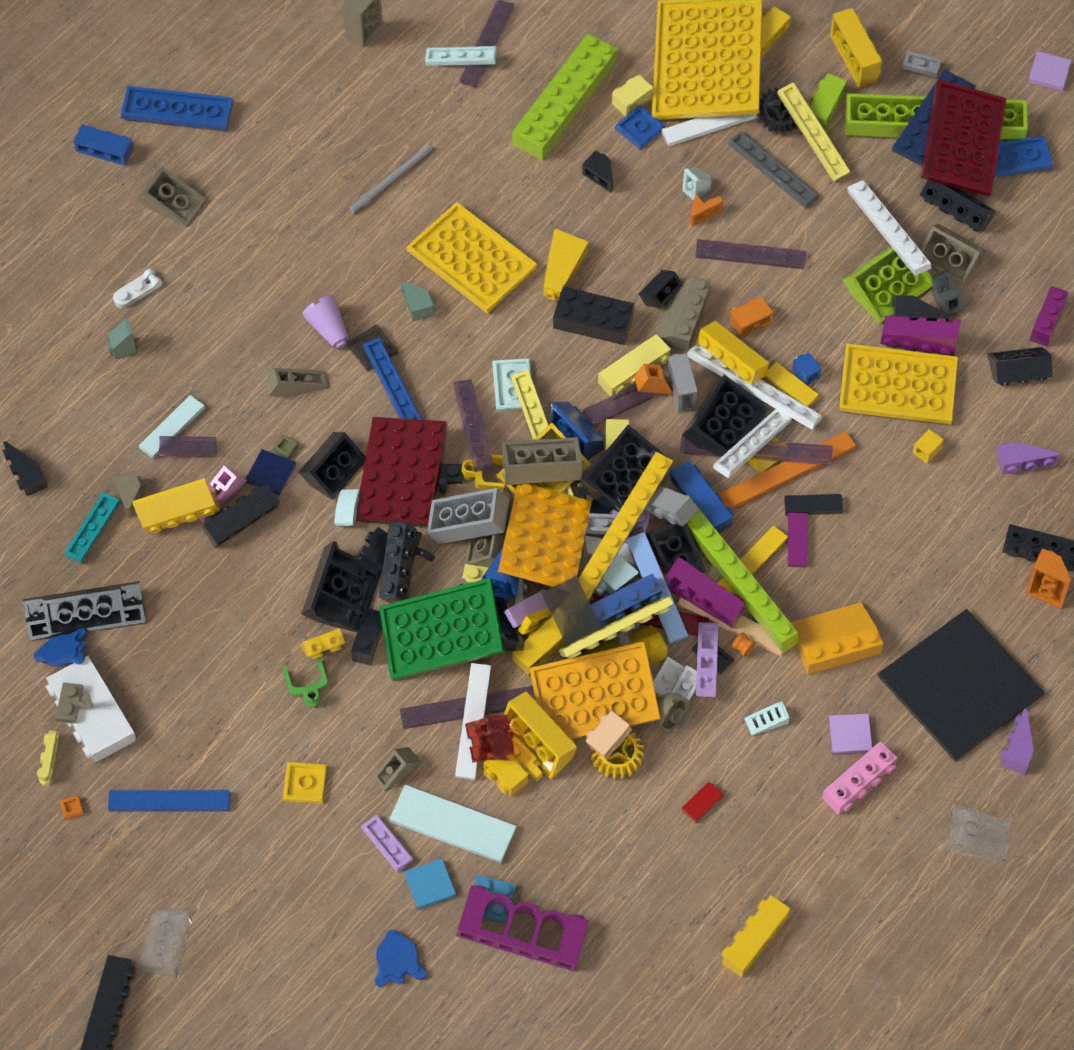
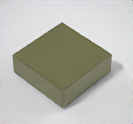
M283 434L272 449L273 452L289 460L299 447V443Z

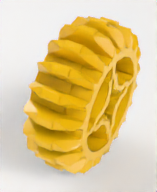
M635 732L628 734L607 760L591 748V760L594 761V767H599V773L605 771L606 778L613 774V779H616L617 775H620L623 779L625 773L631 776L632 771H638V766L642 765L641 759L644 758V753L642 752L644 751V746L640 745V738L635 739ZM629 746L634 753L631 759L626 753Z

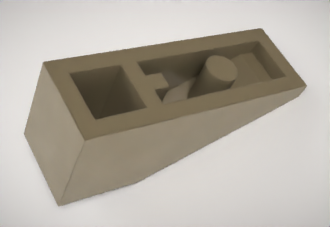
M274 368L265 380L269 396L287 397L328 387L325 372L320 370Z

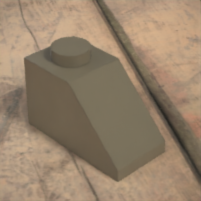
M134 470L113 478L115 489L128 518L132 517L135 511L132 501L141 499L143 496L141 487H144L142 478L141 476L137 477Z
M410 747L394 749L373 777L382 789L386 791L409 776L421 761Z

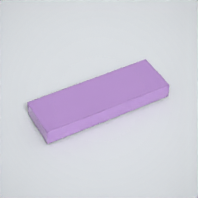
M542 590L505 610L504 613L514 629L522 624L527 615L545 608L550 609L553 607V604L546 591Z
M378 815L361 825V829L397 873L413 862L411 855Z

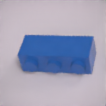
M81 125L73 141L76 152L126 166L134 150L132 139H129L127 136H119L110 131L96 129L93 126Z

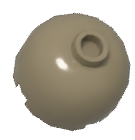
M666 693L657 699L661 720L654 722L666 733H674L673 729L678 726L680 729L687 721L691 711L688 708V704L691 705L687 698L678 693Z

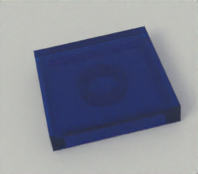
M261 449L246 477V483L254 486H263L267 483L272 492L280 496L296 467V462Z

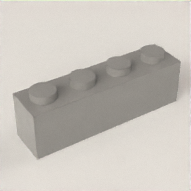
M660 485L644 510L647 514H654L659 519L663 518L672 524L676 523L684 526L698 511L690 497Z

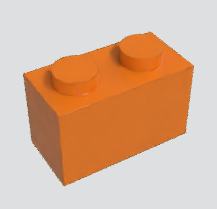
M761 296L757 299H751L742 306L733 308L730 311L729 322L741 338L772 323L773 312Z

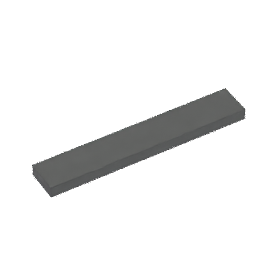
M742 131L738 132L728 141L730 147L805 209L818 199L819 195Z

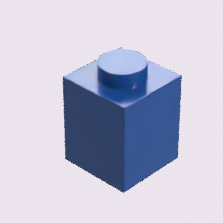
M807 353L795 358L792 370L799 380L809 385L820 379L822 368L812 355Z

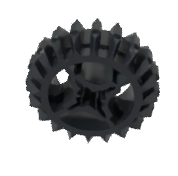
M775 87L774 92L769 89L767 93L762 94L759 104L760 111L759 114H756V117H760L759 123L764 122L763 129L767 126L769 127V133L775 130L776 135L779 134V131L784 135L787 131L791 133L793 128L797 129L798 125L793 118L782 122L783 118L792 116L777 94L778 87ZM773 100H779L776 104L768 105Z

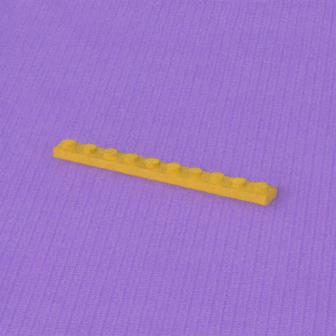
M658 452L654 454L577 580L574 591L569 593L561 606V613L576 621L578 620L673 464V460Z

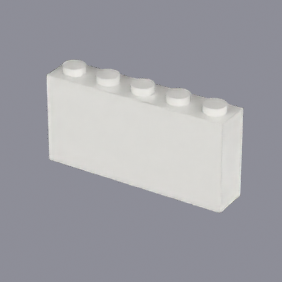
M89 656L85 657V661L82 664L73 663L46 678L48 682L46 689L51 697L55 696L57 699L55 701L57 707L63 682L82 684V696L85 693L90 694L93 707L91 709L79 708L76 724L67 723L68 727L73 726L75 730L73 735L77 742L83 743L84 747L82 750L87 759L91 757L93 762L96 763L136 741L134 731Z

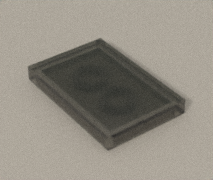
M577 576L541 592L567 646L602 629Z

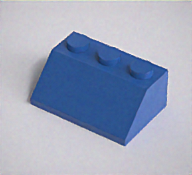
M553 402L551 404V423L566 438L578 437L580 453L587 460L604 450V437L600 432H596L588 419H584L576 406H572L570 402Z

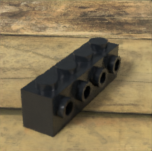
M930 180L926 181L920 193V196L924 198L923 200L926 203L937 205L941 212L952 214L955 220L970 225L969 228L976 232L986 230L996 210L959 188Z
M267 483L263 486H256L252 489L250 495L239 497L235 501L236 504L231 507L229 505L220 510L221 514L216 517L211 516L204 521L205 524L202 530L215 548L279 507L280 501Z
M406 522L389 523L379 598L388 603L408 598L417 529Z
M1009 524L1002 553L1012 557H1022L1033 562L1037 561L1043 548L1061 556L1067 571H1074V540Z

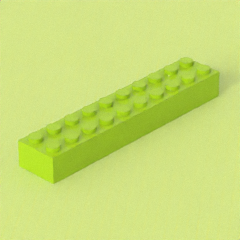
M847 94L845 104V135L899 138L926 96ZM1006 100L1000 141L1024 139L1028 130L1027 100Z

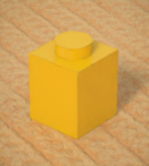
M929 429L914 444L913 453L928 464L942 450L944 440L938 433Z

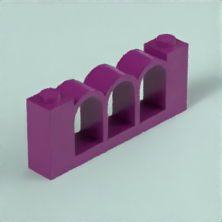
M471 885L456 937L574 972L589 920L578 914H569L567 919L563 913L554 910L546 911L541 915L540 910L532 903L521 902L514 906L512 901L503 894L490 895V890H487L486 887ZM499 904L507 911L508 920L503 935L480 928L484 912L490 905ZM518 913H527L534 918L535 930L531 943L507 937L512 919ZM546 921H554L562 928L563 935L558 952L535 945L540 926Z

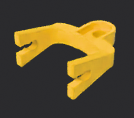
M485 453L480 457L479 461L466 460L463 462L462 477L465 480L470 481L475 478L476 487L482 490L498 488L500 491L504 490L505 484L485 482L482 478L483 469L488 462L503 466L502 455Z

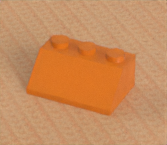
M1042 548L1033 567L1025 593L1060 609L1064 604L1071 582L1061 556L1051 550Z

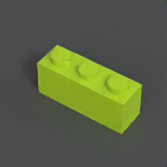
M828 73L825 79L820 80L819 90L813 93L812 103L809 106L824 131L839 105L847 85V80Z

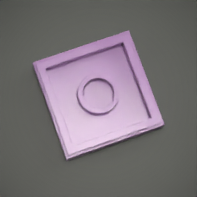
M1037 51L1028 82L1063 91L1071 59Z
M869 714L829 715L832 755L867 753L872 749Z

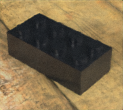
M563 286L553 315V328L625 345L634 316L635 303Z

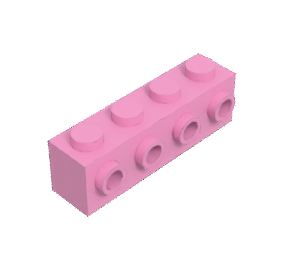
M880 741L823 791L822 799L838 815L843 811L847 812L854 805L853 802L856 799H862L868 793V789L871 786L876 787L886 773L889 775L895 770L897 757Z

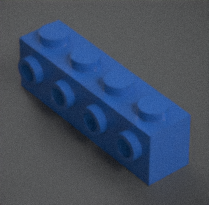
M688 460L670 471V481L680 494L689 495L717 532L720 533L732 525L733 513L729 507L725 508L722 504L720 495L712 491L709 481L706 478H702L699 468L696 465H692Z
M652 573L583 610L592 628L597 627V629L608 625V621L612 619L618 620L624 617L626 612L640 609L643 607V603L659 599L663 593Z

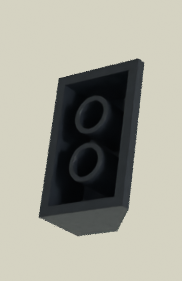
M1043 347L987 353L993 380L999 385H1009L1010 382L1015 381L1027 383L1028 380L1032 379L1044 381L1052 377V357Z
M333 432L301 468L299 473L311 487L328 498L334 499L365 463L366 456L345 432Z

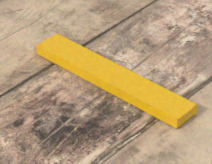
M772 526L740 559L741 562L754 575L788 540V536L775 526ZM724 578L717 583L735 595Z

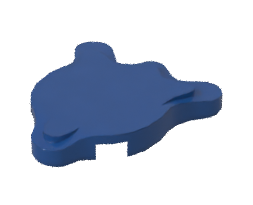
M79 629L71 634L59 635L49 639L34 653L35 661L43 662L44 664L48 662L50 666H60L66 663L82 664L85 661L83 652L87 647L85 642H83L87 637L86 630Z
M397 930L388 931L386 938L379 944L376 951V959L379 966L378 974L375 977L376 986L383 987L390 981L403 984L407 974L417 980H423L426 977V971L417 962V952L414 944L408 938L400 935Z

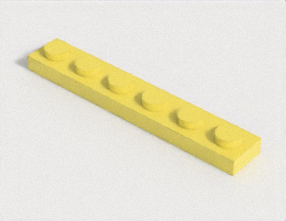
M791 83L778 90L777 94L833 182L848 175L850 170L795 84Z

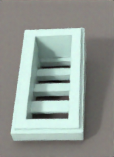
M779 702L745 717L744 720L751 736L789 724V715L783 702ZM768 715H772L774 721H771ZM762 717H764V720H765V722H766L765 725H763V723H762V720H761ZM754 720L757 721L759 726L758 728L755 727L753 723Z

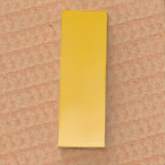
M777 362L767 370L764 378L803 405L810 407L819 398L818 393Z

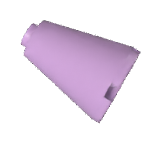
M327 295L320 298V302L316 305L314 303L310 304L302 313L308 323L332 347L341 348L345 346L349 337L336 298L333 295Z

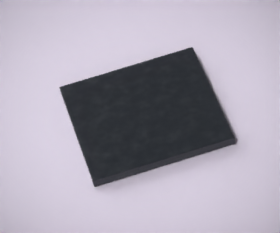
M965 609L877 675L954 761H957L1024 711V708H1028L1045 694L1038 684L968 609Z

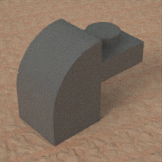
M947 269L932 275L933 289H931V293L939 309L948 315L963 310L961 293L953 287L951 272Z

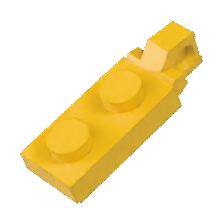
M512 732L496 744L497 748L510 761H516L536 782L543 778V772L538 768L540 764L537 758Z

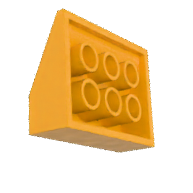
M861 602L790 622L798 632L799 644L796 647L807 675L876 656L882 652L883 642L880 634Z

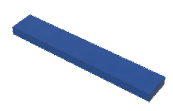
M380 337L363 344V348L398 417L422 420Z
M109 790L108 811H229L230 791Z

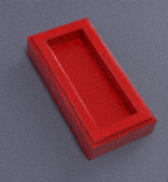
M708 782L681 810L697 823L723 798L724 794L711 782Z

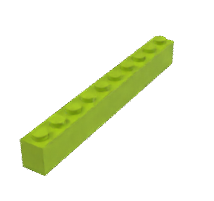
M694 503L698 511L686 524L696 545L728 583L734 593L744 600L746 608L782 653L799 644L797 630Z

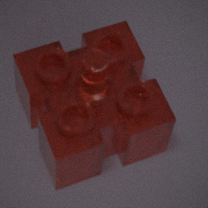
M507 714L490 716L465 723L467 738L471 739L472 747H469L472 763L515 754L512 741L514 734L511 731L507 732L510 730Z

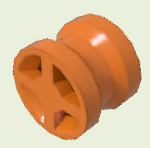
M742 632L734 640L732 648L739 650L741 655L746 657L754 648L756 641L748 639L747 635Z

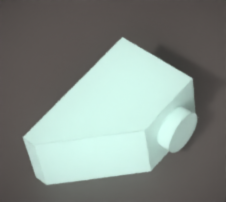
M686 168L684 170L683 191L693 201L695 194L701 198L711 190V177L700 168Z

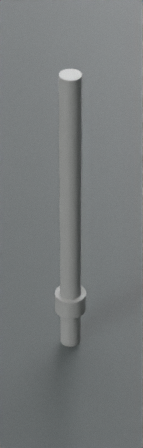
M429 145L424 147L371 191L360 196L358 201L349 210L354 214L362 206H367L372 198L430 153L432 148Z

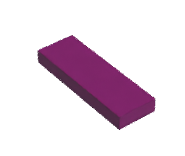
M788 513V567H807L808 513Z

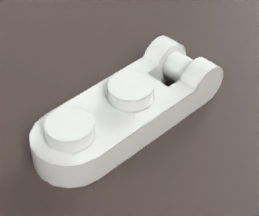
M147 269L143 275L114 293V303L118 308H127L158 289L163 284V281L155 276L153 269Z

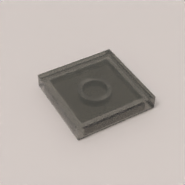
M377 324L346 344L367 372L373 369V366L363 348V344L380 337L390 358L398 354L397 348Z

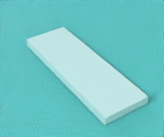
M407 785L404 786L389 819L391 823L498 863H502L516 830L515 825Z

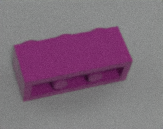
M1054 286L1050 287L1033 327L1030 341L1048 346L1066 304L1068 291Z

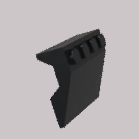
M331 542L323 549L301 614L318 623L357 633L370 608L382 570L376 575L372 574L356 563L359 556H353L339 549L337 542Z

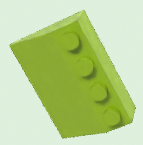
M891 246L842 280L851 295L878 323L884 321L885 316L893 314V297L895 295L918 297L933 286L931 276L927 270L914 275Z

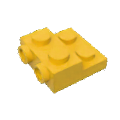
M339 628L304 641L300 646L302 652H305L306 657L311 656L313 660L324 656L323 652L329 649L331 653L342 649L341 645L345 644Z

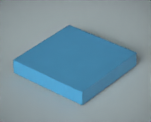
M442 858L404 872L417 910L456 897Z

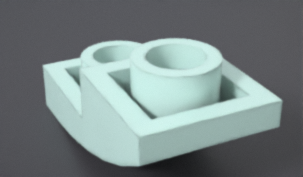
M359 489L340 491L335 512V526L354 525L360 493Z

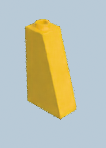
M558 229L554 230L543 295L548 299L558 301L563 286L569 287L588 253V241Z

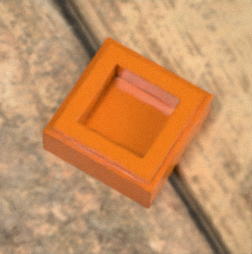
M79 795L59 800L65 821L84 815Z

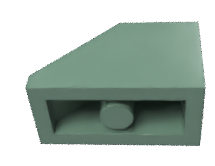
M406 281L401 282L402 294L412 321L434 316L433 308H436L434 298H430L428 291Z
M124 319L108 334L110 342H107L109 353L114 354L115 359L137 353L128 319Z

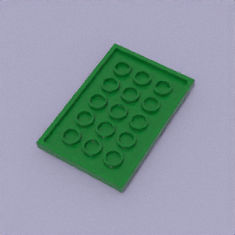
M490 578L379 606L390 679L392 681L505 653L493 582Z

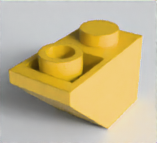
M486 760L484 762V774L490 780L493 779L497 783L499 790L504 794L507 793L510 797L528 783V773L516 761Z

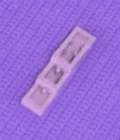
M698 623L696 696L716 697L718 623Z

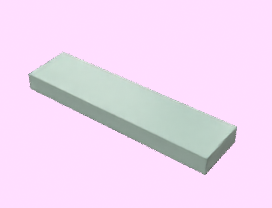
M496 46L427 48L425 64L426 66L495 64L497 48Z
M190 395L139 445V448L154 459L205 409L204 405Z

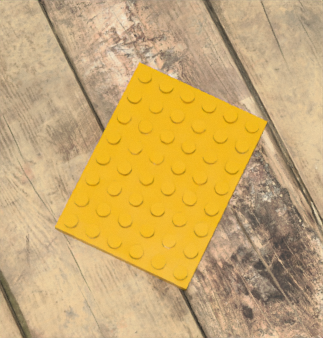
M660 0L657 2L652 102L653 118L661 120L759 114L763 0Z

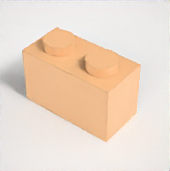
M613 711L609 714L606 713L600 719L599 726L596 729H592L586 737L588 746L605 760L610 757L632 731L630 725Z

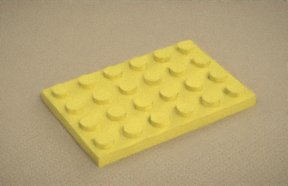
M670 597L661 598L558 651L561 657L572 659L582 654L581 649L590 650L600 645L599 640L608 641L617 636L616 632H626L635 627L634 623H644L653 618L652 614L659 615L670 610L669 606L673 602Z

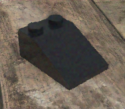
M667 523L645 533L653 554L665 576L679 557L701 573L706 572L687 524L681 526L676 523Z

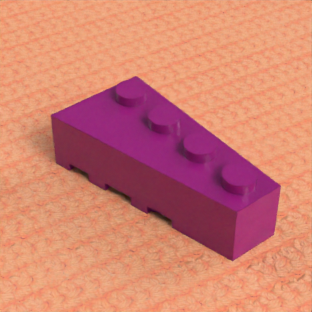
M885 316L880 344L887 347L921 351L923 353L954 356L961 319H955L954 322H946V319L938 318L937 321H928L927 318L921 317L911 320L910 317Z
M680 557L666 575L669 591L731 628L735 626L745 611V603L741 597L731 594L724 587L708 578Z

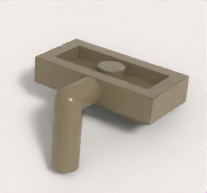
M63 682L55 717L57 722L76 724L79 708L91 709L93 707L90 694L85 693L82 696V684Z

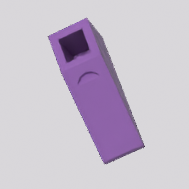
M1015 442L998 445L996 457L1002 474H1014L1022 470L1031 471L1038 467H1052L1058 462L1059 452Z
M1024 708L1022 715L1018 714L1015 720L1016 731L1011 730L1007 742H1010L1009 748H1004L1001 759H1004L1002 767L1023 775L1026 773L1034 751L1028 711Z

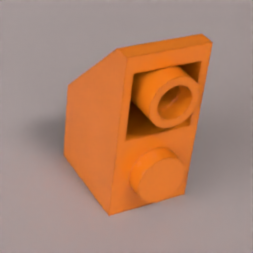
M643 364L634 376L638 392L670 395L673 393L669 377L661 365Z

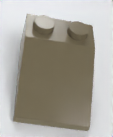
M161 166L137 199L151 210L186 227L206 198L165 167Z

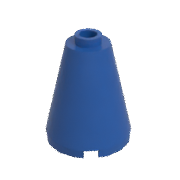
M501 549L481 580L487 578L492 580L495 597L511 599V596L514 595L516 597L519 577L498 572L502 553Z

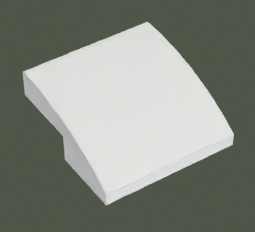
M667 657L653 680L656 695L661 697L666 693H678L690 700L696 689L697 671L688 665L683 667Z

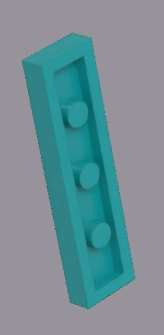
M102 492L65 550V557L80 564L83 563L119 506V499Z

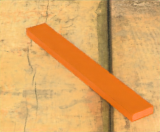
M845 431L719 493L722 504L725 508L729 507L730 510H733L854 450L856 445Z

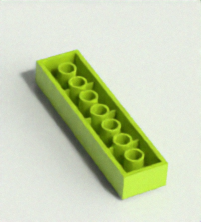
M587 33L513 130L512 145L543 160L616 64L618 48Z

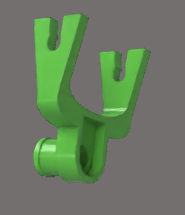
M321 657L316 658L322 678L309 686H292L286 665L282 666L290 695L295 697L303 696L304 702L309 708H315L320 704L318 691L324 689L328 684Z

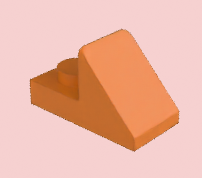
M695 194L690 213L691 227L722 211L723 200L720 196L714 199L711 198L703 203L698 195Z

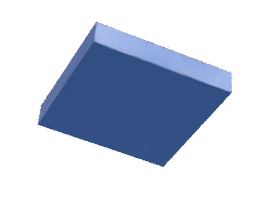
M641 105L615 125V130L640 150L658 136L662 129H665V125L657 118H653L652 114Z

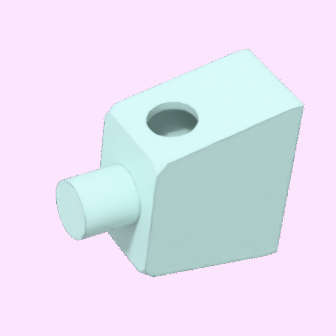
M617 554L594 593L597 596H601L606 590L611 595L633 580L639 572Z

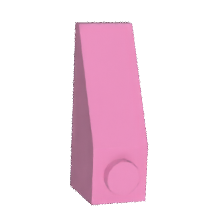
M223 466L210 483L216 490L220 509L237 495L247 481L235 469ZM202 516L198 519L204 522L211 516Z

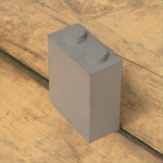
M687 353L674 354L668 359L667 376L672 388L677 414L695 411L697 388Z

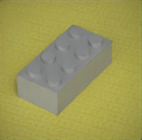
M498 488L432 500L427 534L438 544L504 533L509 498Z

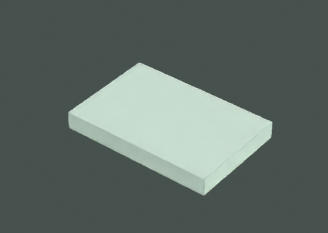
M530 358L492 361L496 412L523 410L511 376L525 370H529L531 375Z

